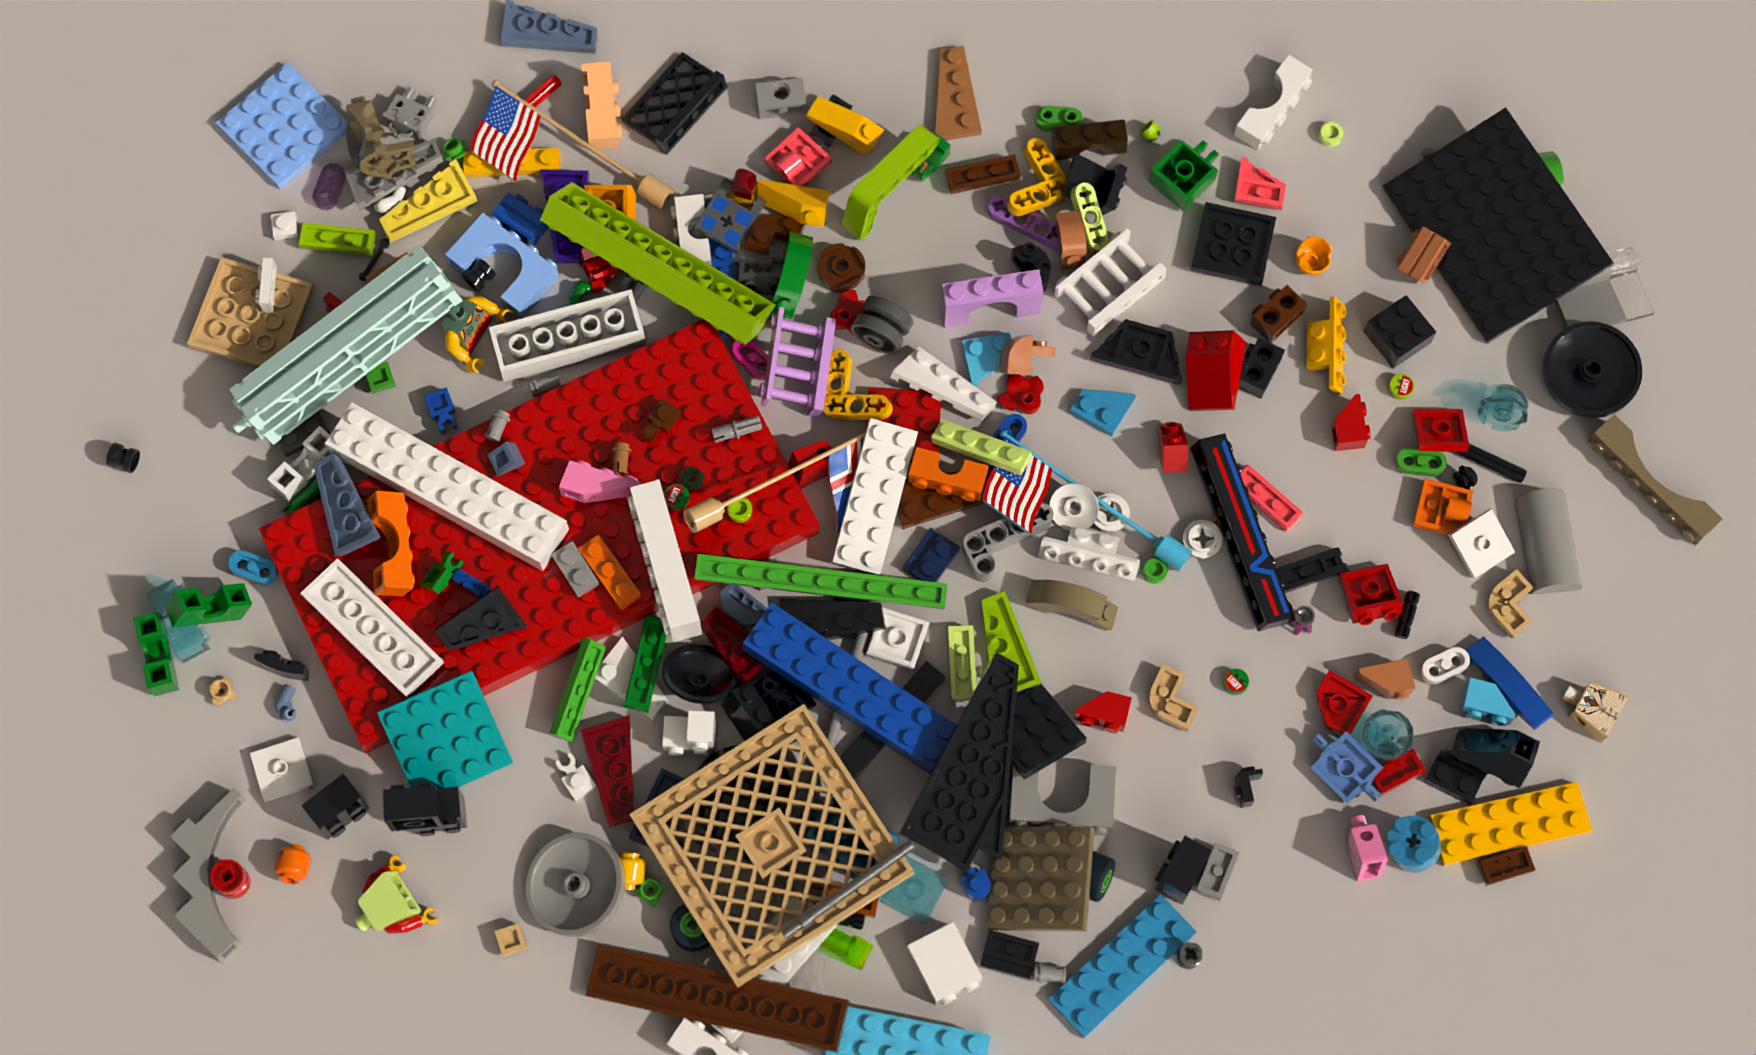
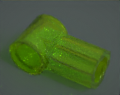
M835 928L819 947L841 957L842 961L850 966L862 970L874 946L860 937H851Z

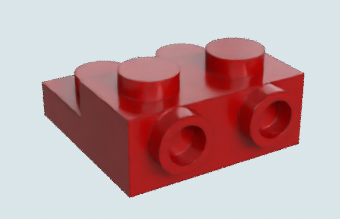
M1388 564L1339 573V581L1346 597V607L1353 624L1360 623V625L1366 626L1375 619L1380 618L1391 621L1402 613L1403 602Z

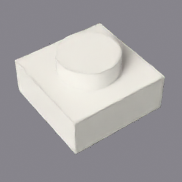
M295 211L271 214L274 240L299 237Z

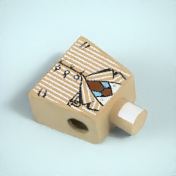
M1590 682L1583 692L1569 686L1562 699L1574 705L1569 718L1602 743L1611 732L1629 696Z

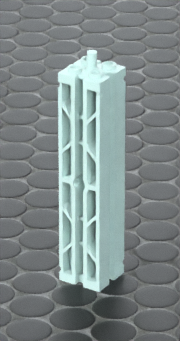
M420 245L243 378L241 383L235 384L229 389L234 396L232 403L240 412L243 411L244 413L241 416L242 418L232 425L238 433L247 426L250 428L255 426L254 430L262 440L267 438L274 445L281 440L283 435L290 433L450 311L452 306H456L463 301L442 270L431 260Z

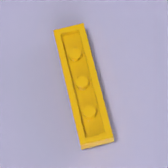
M529 149L521 164L518 175L541 174V169L560 170V149ZM464 151L463 173L465 177L506 176L471 151Z

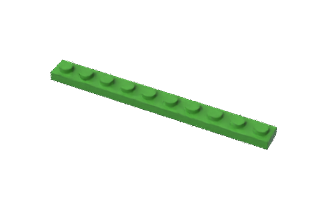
M697 554L694 580L935 609H945L947 592L946 583Z

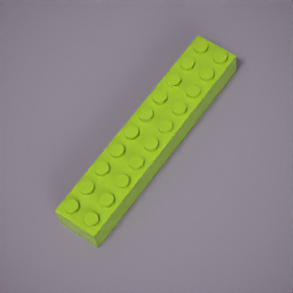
M573 182L549 196L540 221L547 224L550 229L564 234L570 241L587 248L591 254L607 260L611 266L620 268L628 273L631 278L645 283L654 292L665 295L674 304L681 305L694 316L708 321L714 328L731 335L737 342L747 344L766 328L776 305Z

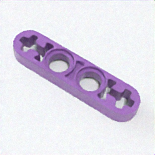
M995 196L989 201L988 214L992 219L1060 252L1056 234V223L1035 212L1024 215L1027 218L1025 223L1017 224L1013 220L1015 215L1010 213L1009 218H1006L1007 213H1009L1007 209L1009 199ZM999 204L1003 205V210H999L998 212L994 211L995 206L998 207ZM1037 225H1045L1048 232L1044 235H1039L1035 232L1034 228ZM1053 230L1055 233L1054 236L1052 235V240H1050L1049 238Z

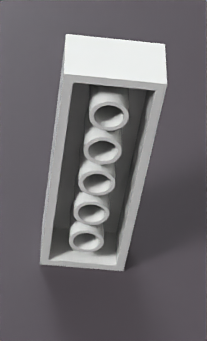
M632 289L489 327L504 382L646 344Z
M660 480L630 487L632 496L627 497L632 519H637L634 520L639 543L644 541L640 545L646 566L651 565L647 567L652 589H658L654 590V595L659 612L664 611L660 616L665 635H671L673 642L701 635L702 630Z

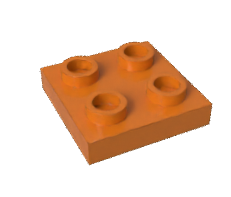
M1425 478L1421 488L1413 527L1448 536V534L1467 523L1472 506L1473 490Z

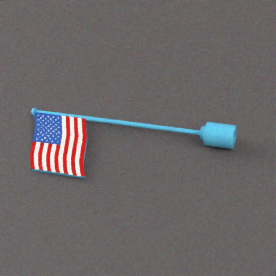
M1007 430L1001 431L1000 437L1003 441L1031 451L1008 435ZM1031 451L1032 457L1021 476L994 466L983 493V502L1031 536L1035 516L1048 491L1052 472L1068 483H1077L1033 451ZM1096 496L1098 504L1155 543L1153 548L1156 550L1154 553L1156 557L1179 572L1193 551L1170 535H1167L1165 538L1163 536H1160L1158 539Z

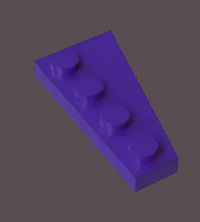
M541 169L546 201H548L549 196L571 182L584 189V185H589L590 174L586 170ZM551 229L556 262L581 263L580 248L582 245L570 241L564 234Z

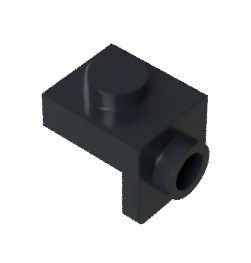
M1251 766L1242 768L1240 773H1237L1235 777L1236 786H1233V793L1236 802L1240 801L1241 808L1252 806L1254 797L1250 781L1261 779L1263 775L1262 769L1255 770V767Z

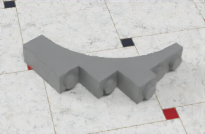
M234 788L230 792H224L218 798V804L211 810L208 809L203 812L196 825L188 818L186 821L179 822L174 827L173 834L170 835L191 857L188 861L184 860L178 864L172 877L193 897L190 901L185 900L177 908L178 912L174 916L221 963L241 945L228 929L219 911L214 886L210 880V873L214 867L215 854L222 833L231 817L245 802V799Z

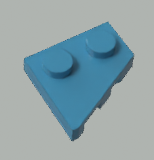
M1082 390L1072 405L1070 413L1112 437L1136 399V395L1131 393Z

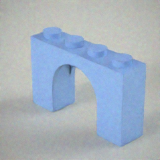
M482 213L445 254L447 262L463 275L467 270H471L474 267V263L479 258L484 259L492 253L506 252L516 256L522 263V269L518 278L501 296V301L506 309L512 310L514 315L522 319L559 279L558 267L551 259H544L538 255L539 252L531 244L525 245L521 242V238L514 231L504 229L502 223L494 216L488 217Z

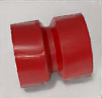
M225 859L219 861L214 865L210 873V880L214 888L228 899L240 898L250 888L251 880L249 874L234 860Z

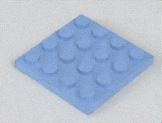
M287 62L216 121V125L281 189L347 133L348 121Z

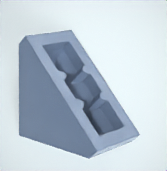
M729 584L719 593L724 613L740 625L757 624L767 609L766 606L739 585Z

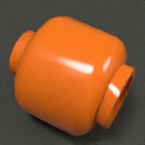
M290 844L289 847L282 848L278 852L274 871L279 876L278 879L287 884H298L299 881L307 877L311 856L304 851L305 848L303 846Z

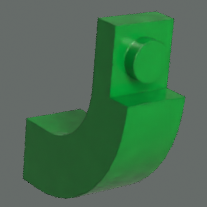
M792 231L789 232L783 251V262L772 299V303L776 305L772 314H775L779 307H783V317L793 319L809 268L813 237Z

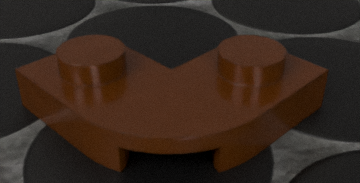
M776 214L760 217L752 225L745 243V250L769 255L774 239L787 241L790 231L802 234L805 224L798 223L793 218Z

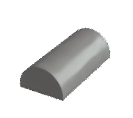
M1549 488L1527 492L1518 496L1515 499L1529 582L1534 587L1531 590V594L1581 590L1582 582L1565 491Z

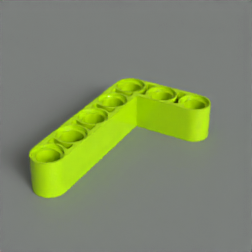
M921 124L911 131L853 188L847 201L841 226L859 240H863L873 228L879 204L935 150L940 138Z

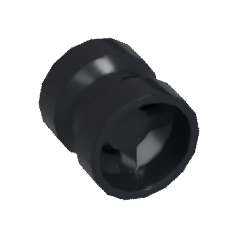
M479 258L474 263V267L471 270H467L462 277L472 289L480 292L485 287L486 280L491 281L496 276V273L488 263Z
M115 442L108 451L106 464L113 468L121 467L123 471L133 473L139 463L140 451L134 448L126 449L122 444Z

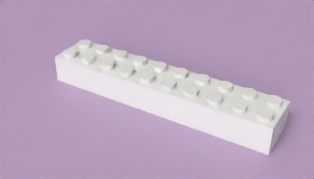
M354 403L350 404L325 442L330 454L339 455L340 459L391 488L404 493L409 498L541 571L545 569L552 558L551 554L557 550L569 531L565 519Z

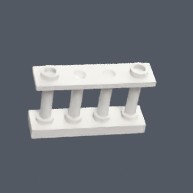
M1128 228L1122 233L1117 232L1109 240L1110 243L1070 276H1063L1055 284L1054 297L1056 299L1066 293L1089 317L1086 331L1092 337L1160 283L1166 275L1167 269L1161 263L1155 267H1149L1127 244L1131 233ZM1120 249L1142 272V278L1137 282L1131 281L1109 258L1117 250ZM1100 264L1124 287L1125 292L1119 297L1117 295L1113 296L1091 273ZM1084 278L1104 299L1106 307L1101 311H1095L1073 286Z

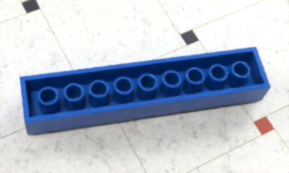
M772 602L743 643L742 650L881 741L928 774L934 768L956 726L955 723Z

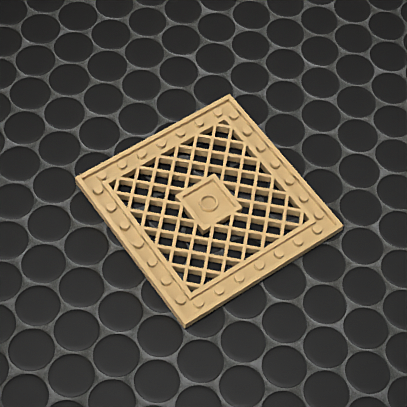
M804 704L629 814L737 987L748 982L915 874L906 858L903 857L813 921L814 924L806 930L804 928L787 940L782 935L781 930L796 921V917L805 911L807 900L818 903L807 909L806 912L828 898L829 886L841 889L849 883L851 872L862 874L872 867L873 858L878 863L898 848ZM797 741L800 746L791 745V744H793L794 742ZM787 750L800 752L797 764L785 761ZM781 751L779 760L770 759ZM805 754L813 767L802 765ZM765 764L778 766L775 777L763 775ZM760 765L758 774L749 773L750 770ZM783 767L795 769L793 781L780 779ZM801 771L813 773L811 785L798 782ZM818 774L827 788L816 786ZM744 778L756 780L753 791L741 789ZM738 779L736 788L727 786L734 780ZM761 781L774 783L771 795L759 793ZM779 785L791 787L789 798L776 796ZM797 788L809 790L807 802L794 800ZM722 791L734 794L732 805L719 803ZM814 791L827 794L824 805L812 803ZM716 793L714 802L704 800ZM739 795L752 797L749 809L737 807ZM832 796L841 809L829 807ZM757 798L769 801L767 812L754 810ZM775 802L787 804L785 816L780 808L773 811ZM700 805L712 807L710 819L697 817ZM792 805L805 808L803 819L790 817ZM694 806L692 816L682 814ZM718 809L730 811L727 823L715 821ZM810 809L823 811L820 823L807 821ZM735 812L747 814L745 826L733 824ZM828 812L841 815L838 826L825 824ZM753 816L762 817V819L751 825ZM845 817L848 818L855 830L843 828ZM678 819L690 821L688 833L675 831ZM672 820L671 827L669 829L666 824ZM696 823L708 825L705 837L693 835ZM789 823L801 825L799 836H797ZM713 826L725 828L723 840L711 838ZM806 826L819 829L816 841L803 838ZM731 830L740 831V833L735 835L740 844L728 842ZM824 830L837 832L834 844L821 842ZM841 834L854 836L852 848L839 845ZM675 837L686 839L683 850ZM859 837L868 851L857 849ZM691 840L704 842L701 854L689 852ZM709 844L721 846L719 858L706 856ZM803 844L815 846L812 858L802 856L807 853ZM727 847L739 849L737 861L724 859ZM820 848L832 850L830 862L817 859ZM744 851L753 865L742 863ZM838 851L850 853L848 865L835 863ZM855 855L868 857L866 869L853 867ZM688 858L699 860L697 872ZM705 861L717 864L714 876L702 873ZM792 862L790 872L780 871ZM798 862L810 864L808 876L795 874ZM722 865L735 867L732 879L720 877ZM816 865L828 867L826 880L813 877ZM740 868L753 871L750 883L738 881ZM833 869L846 871L844 883L831 881ZM758 873L763 880L770 877L768 887L755 884ZM776 876L788 878L786 890L773 888ZM701 879L713 881L710 893ZM794 879L806 881L804 894L791 891ZM718 882L730 885L728 897L715 895ZM811 883L824 885L822 897L809 895ZM736 886L748 888L746 901L733 898ZM754 890L766 892L764 904L751 902ZM772 893L784 896L782 908L769 906ZM789 897L802 899L800 911L787 909ZM714 900L726 902L724 914H722ZM732 904L744 906L742 918L729 916ZM749 908L762 910L759 922L747 920ZM767 911L780 913L777 926L765 924ZM785 915L795 916V918L783 925ZM728 922L740 924L737 936ZM745 925L758 928L755 940L742 938ZM763 929L773 931L761 939ZM741 943L748 944L751 946L747 949H744Z

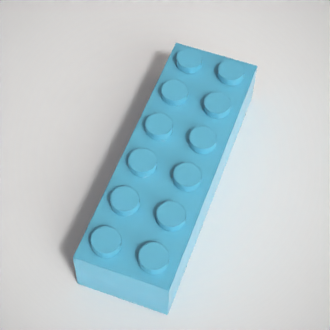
M848 1007L838 1053L826 1051L825 1055H987L991 1035Z

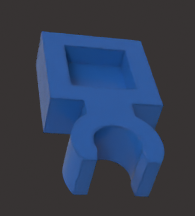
M447 387L424 395L432 420L440 418L438 420L440 432L442 434L445 433L444 424L448 422L452 423L454 429H457L456 419L449 415L456 411Z

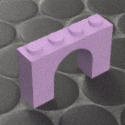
M1039 269L942 284L941 311L944 328L968 325L969 315L973 310L991 303H1013L1016 317L1040 314L1043 286Z

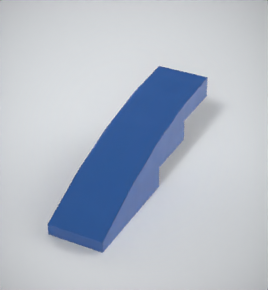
M1484 636L1465 650L1469 654L1470 661L1482 671V677L1487 682L1496 684L1512 710L1533 730L1554 716L1551 709L1533 687Z

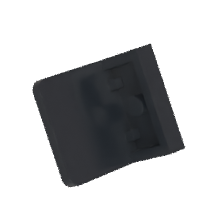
M1075 155L1072 158L1061 196L1072 202L1070 197L1072 188L1081 183H1088L1095 190L1103 216L1117 208L1120 202L1118 197L1120 190L1127 180L1125 174L1128 167L1119 163L1107 169L1081 155ZM1080 192L1079 196L1086 197V193ZM1090 204L1083 205L1082 207H1083V208L1089 207Z

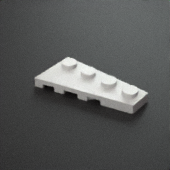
M920 346L898 365L890 378L896 381L900 378L910 383L909 387L917 391L921 388L933 394L932 398L938 401L946 400L952 403L953 408L980 421L995 408L997 403Z

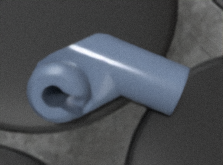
M286 684L283 686L275 702V708L280 719L290 722L296 717V711L290 702L296 689Z

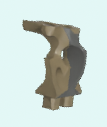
M364 96L352 98L351 104L346 105V110L348 114L347 146L353 163H358L364 174L384 177L386 180L391 179L392 175L397 171L416 166L415 158L412 155V152L416 150L415 144L411 140L388 145L382 144L380 139L384 129L377 122L371 100L366 101ZM397 154L400 155V156L397 157V158H392V157H390V156H392V155H397Z

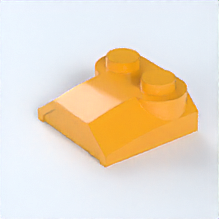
M584 185V189L636 220V194L632 185Z

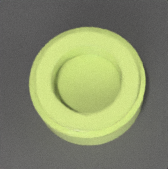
M1332 121L1324 123L1318 133L1320 142L1328 147L1338 145L1343 137L1342 127Z

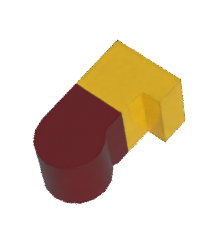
M737 169L731 185L729 198L743 207L752 208L758 189L756 175L746 169Z

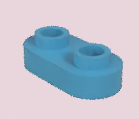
M244 550L236 551L228 560V566L234 575L251 582L266 586L272 584L278 577V569L271 560ZM241 562L247 563L246 567L242 569L239 568V564ZM263 571H270L268 576H261Z

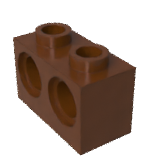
M1288 285L1281 290L1277 288L1269 296V301L1265 305L1259 304L1251 313L1253 317L1250 325L1270 343H1273L1305 313L1308 306ZM1287 302L1291 305V307L1284 308L1281 306L1280 303ZM1269 317L1273 319L1274 323H1266L1263 318Z

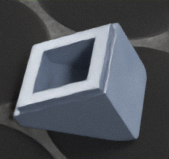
M504 442L487 454L497 476H501L525 464L515 443Z

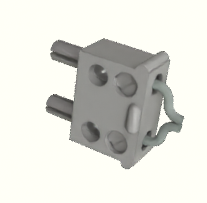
M411 86L407 87L403 96L396 94L387 111L382 113L384 124L393 132L394 138L399 139L400 137L411 136L418 140L423 139L422 134L432 119L431 108L436 101L434 96L430 95L424 105L410 100L415 92V89Z

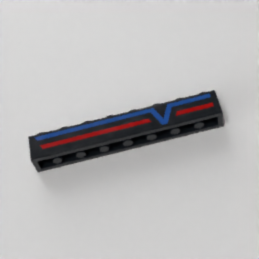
M1225 433L1199 439L1190 447L1257 631L1284 625L1294 618L1293 608L1287 600L1283 581L1278 576L1275 560L1270 555L1267 547L1266 536L1260 528L1258 514L1251 504L1249 490L1242 480L1240 466L1236 463L1233 456L1232 445L1227 440Z

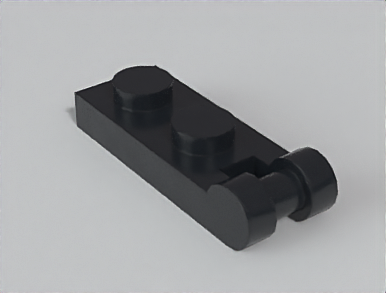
M1333 548L1276 568L1279 578L1283 581L1284 592L1288 593L1319 581L1339 576V573L1348 572L1347 564L1343 563L1341 559L1342 552L1340 548ZM1331 560L1334 566L1329 568L1326 561Z

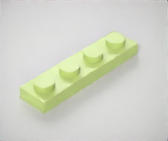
M944 419L941 420L931 437L933 444L1020 476L1032 457L1031 451Z

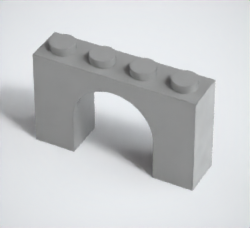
M1090 765L1087 800L1079 809L1069 813L1055 812L1042 802L1038 793L1039 771L1024 780L1017 770L1012 767L1009 825H1014V827H1092L1095 829L1094 835H1106L1107 832L1112 831L1116 767Z

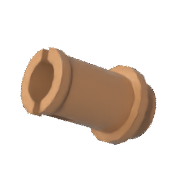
M615 443V446L612 448V452H614L612 471L616 475L621 476V473L623 476L628 475V458L632 450L629 449L630 445L627 443Z

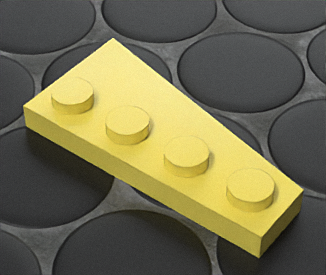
M455 158L445 170L435 174L430 182L423 187L420 186L413 192L414 194L410 198L400 202L380 218L379 221L389 241L392 243L478 200Z

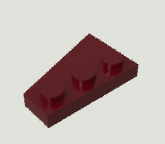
M715 607L701 621V630L742 685L747 684L765 666L742 650L743 643L750 632L719 608Z

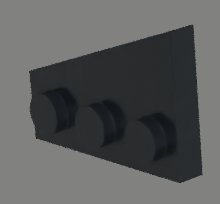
M497 585L436 627L435 632L449 651L478 643L481 640L502 636L505 633L528 627Z

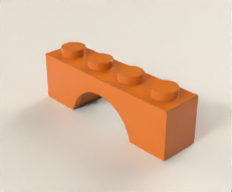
M375 491L366 499L367 512L375 527L385 535L389 544V556L386 562L373 570L375 595L404 596L413 589L415 577L411 570L413 555L411 549H409L410 527L407 525L406 517L408 504L402 492Z

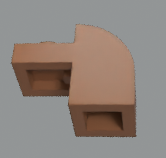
M1080 211L1056 213V234L1059 241L1061 269L1081 267L1085 263L1087 249Z
M1016 336L1010 339L1002 349L999 373L1031 375L1032 355L1055 357L1056 347H1047L1048 342L1033 341V336Z

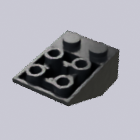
M772 671L732 690L721 706L744 741H746L804 704L809 711L817 704L811 695Z
M1459 728L1449 754L1461 762H1467L1477 767L1485 774H1491L1501 779L1507 785L1520 789L1534 764L1540 741L1518 730Z

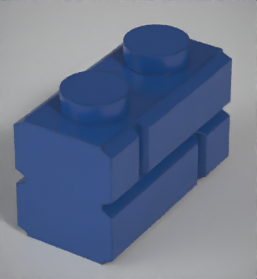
M507 193L492 212V216L502 223L504 229L514 231L521 240L532 246L536 245L549 228L547 224L540 221L544 210L538 206L534 209L528 205V201L520 194L514 196L511 193Z

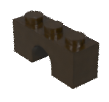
M1125 119L1053 127L1052 145L1056 161L1072 159L1075 155H1079L1081 152L1089 149H1100L1102 156L1126 153L1128 137Z

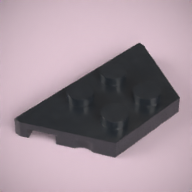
M1125 319L1117 327V330L1111 333L1096 351L1092 352L1090 358L1092 361L1181 385L1183 379L1179 369L1177 351L1174 346L1173 332Z

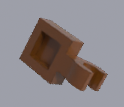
M661 399L647 417V421L650 424L643 431V438L653 443L661 430L668 434L681 418L682 411Z

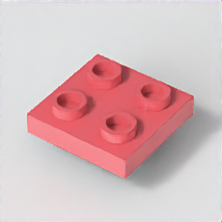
M798 127L764 158V161L788 184L805 187L832 163V157Z

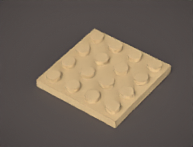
M221 257L188 339V347L259 367L294 340L314 289L313 283L276 273L273 313L263 312L260 305L256 303V290L260 289L261 283L258 280V267Z

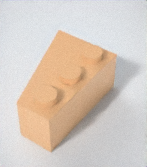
M610 62L581 64L584 78L583 88L589 144L596 149L618 148V139L623 138L622 126L617 124L616 118L621 117L620 102L615 103V95H619L618 81H613Z

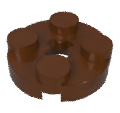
M843 243L828 246L822 251L818 260L817 273L819 279L835 293L854 289L865 277L864 256L856 247L844 246ZM838 263L848 266L844 272L836 270Z

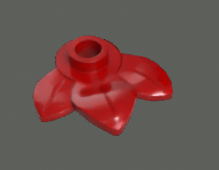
M848 290L841 294L837 301V307L830 314V318L836 319L835 328L847 329L852 335L854 334L851 331V325L856 316L862 314L861 307L865 302L864 300L858 301L856 290ZM840 314H843L846 317V320L842 319L840 317Z
M1019 374L1009 375L1006 381L1008 391L996 397L998 403L1007 410L1019 409L1025 414L1036 413L1041 406L1040 395L1044 391L1042 380L1038 376L1027 380Z

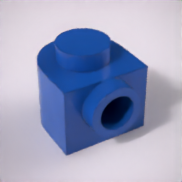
M973 867L965 871L960 884L966 896L976 902L986 899L990 892L991 882L985 869L978 870L977 867Z

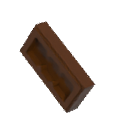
M1527 846L1477 861L1485 886L1535 871Z

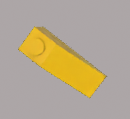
M819 96L816 97L805 117L863 156L874 148L884 129L865 116Z
M758 180L757 198L765 200V206L795 219L798 223L824 227L829 206V190Z

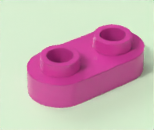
M753 340L747 344L735 341L732 351L736 361L755 379L764 380L766 370L761 372L757 368L759 366L766 367L768 354ZM746 349L749 351V353L747 355H742L741 351Z

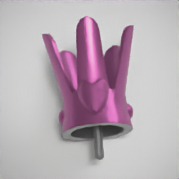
M1300 606L1294 612V618L1288 621V623L1296 621L1293 630L1294 635H1298L1304 626H1306L1307 632L1311 633L1312 623L1315 618L1312 608Z

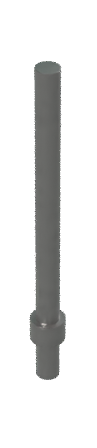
M910 840L813 909L808 912H802L796 917V921L781 930L782 935L787 940L804 928L806 930L814 924L813 921L913 851L915 847Z

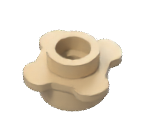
M224 677L209 683L207 690L213 697L212 703L214 705L220 706L222 702L227 700L233 701L236 698V692L232 690V680L230 678Z

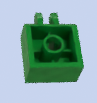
M1180 140L1150 170L1148 182L1183 212L1217 177L1218 169L1212 165V162L1216 160L1219 153L1214 149L1206 158H1203L1200 154L1205 151L1208 145L1204 140L1194 149L1185 141Z

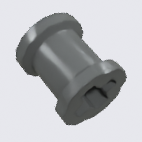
M1185 943L1177 955L1179 965L1188 970L1197 967L1202 959V949L1197 943ZM1187 953H1195L1193 959H1185Z

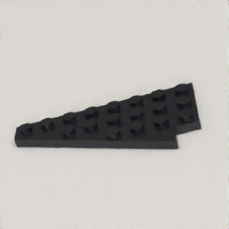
M997 652L994 653L898 833L964 871H968L978 850L987 853L997 860H1001L1003 852L1019 665Z

